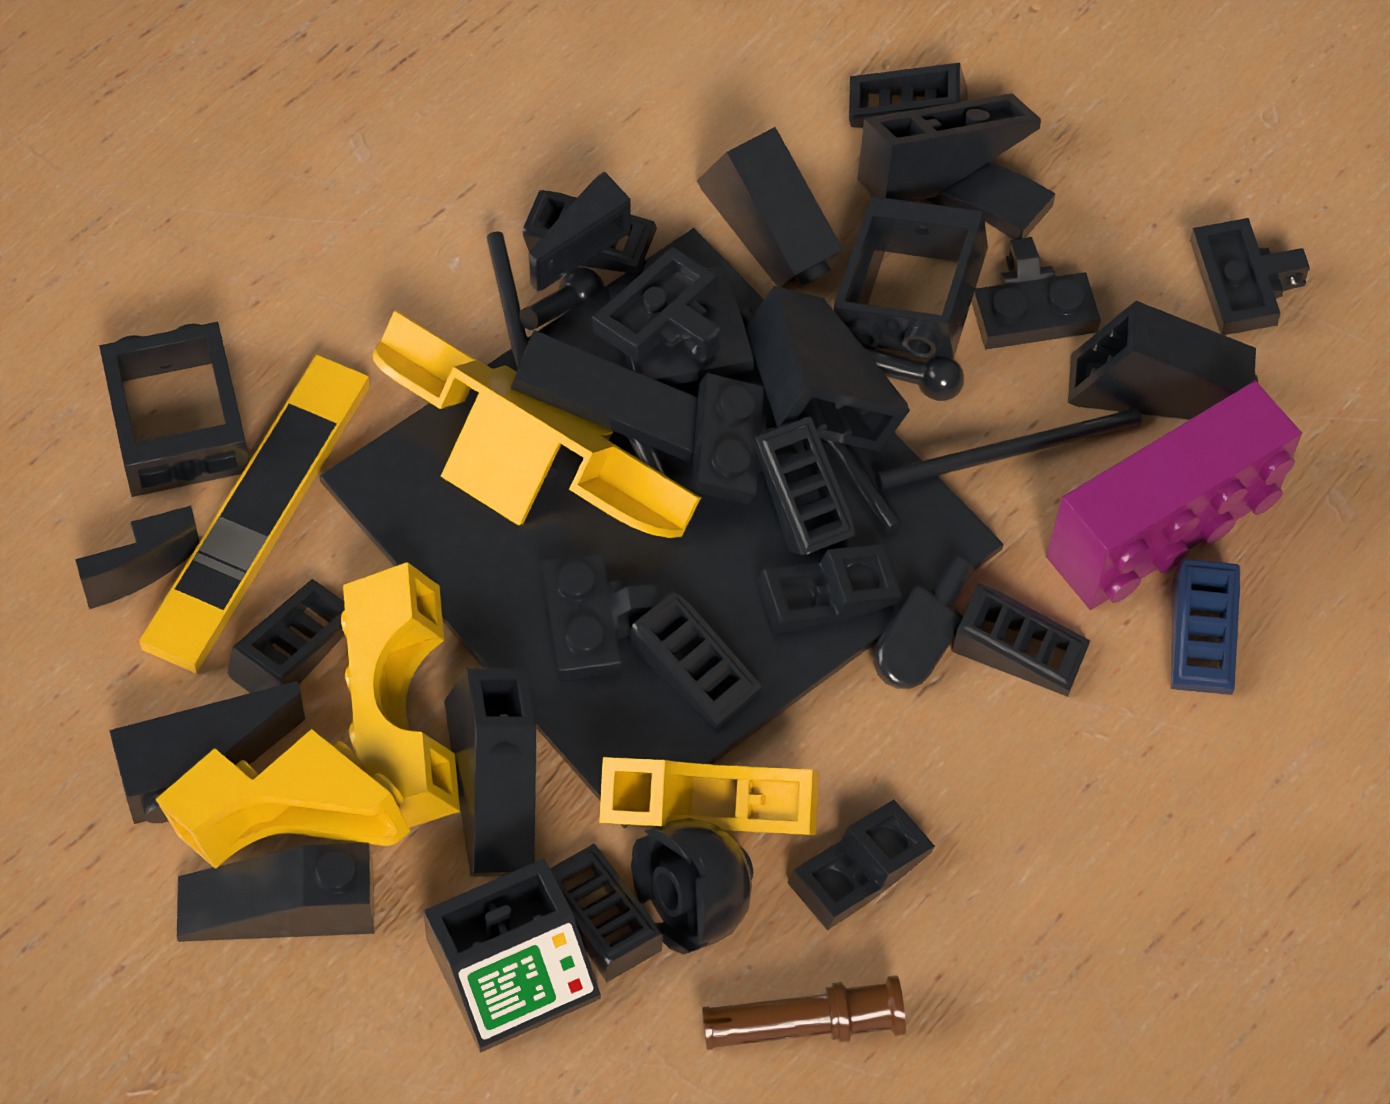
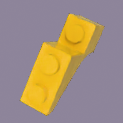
M312 729L260 774L244 760L234 765L214 748L156 798L157 803L178 837L215 869L243 847L259 839L276 834H299L390 846L398 843L411 832L399 809V806L404 802V798L395 785L380 772L373 777L369 776L363 771L364 766L359 758L342 741H337L332 746Z

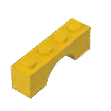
M408 562L344 584L345 610L341 615V624L348 644L349 666H347L345 671V679L351 693L353 722L350 725L349 734L353 748L356 751V756L364 766L363 771L371 777L380 772L395 785L404 798V802L399 806V809L409 828L460 812L455 753L423 732L412 731L406 713L408 688L415 671L424 658L444 641L440 586Z

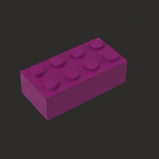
M1255 380L1062 496L1046 558L1089 610L1094 609L1108 599L1113 603L1119 602L1129 596L1139 586L1141 579L1157 569L1160 573H1165L1176 567L1187 556L1189 549L1204 540L1208 544H1212L1223 538L1230 532L1239 518L1251 511L1255 515H1259L1270 509L1283 494L1281 486L1286 474L1295 464L1293 456L1302 432Z

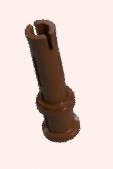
M898 975L888 976L885 984L846 988L842 982L832 983V987H826V994L712 1008H709V1006L702 1007L707 1050H713L716 1047L831 1034L832 1040H838L841 1043L849 1042L852 1034L891 1030L895 1036L905 1035V1011Z

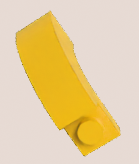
M603 757L599 823L657 827L664 826L671 821L692 818L718 825L724 831L816 835L819 771L813 769L727 766L668 760Z

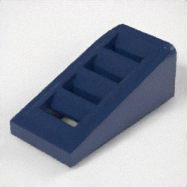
M1184 559L1179 562L1172 581L1171 689L1233 694L1235 690L1240 602V566L1238 564ZM1190 610L1220 612V618L1190 615ZM1188 635L1220 637V643L1188 640ZM1187 657L1220 660V668L1187 665Z

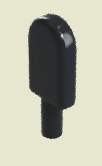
M953 556L932 591L922 585L912 587L878 639L873 651V665L877 675L885 684L896 689H911L923 684L935 669L955 637L963 618L962 614L951 607L974 570V567L965 559Z

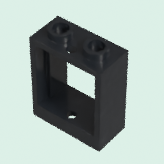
M870 196L833 307L835 313L863 347L906 351L918 357L941 356L954 359L988 250L983 211ZM885 252L958 262L942 315L868 305Z
M218 321L202 325L196 323L186 324L178 327L176 330L143 337L138 335L126 336L116 342L99 345L131 497L240 475L244 472L249 464V457ZM212 364L225 424L135 442L123 382Z

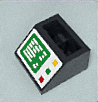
M545 858L423 910L427 942L480 1053L601 999V994L573 913Z

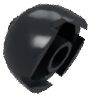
M692 818L675 820L666 823L664 826H657L644 831L648 835L636 839L632 849L631 870L634 889L639 902L642 904L651 900L663 922L655 924L663 934L662 942L669 949L684 955L717 943L731 935L749 910L754 872L748 853L718 825Z

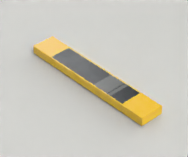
M317 354L315 355L139 641L143 651L195 674L198 673L370 388L369 376Z

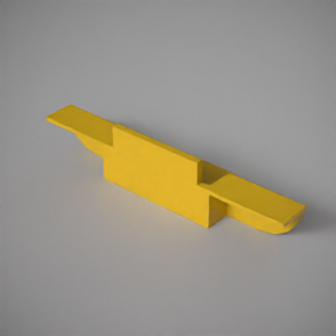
M398 310L393 312L381 342L375 345L372 352L373 361L381 371L439 409L465 402L471 388L479 392L441 477L520 526L524 524L562 444L584 458L569 490L635 529L666 538L682 537L701 497L608 441L613 433L612 430L511 389L516 375V371L506 365L492 369Z

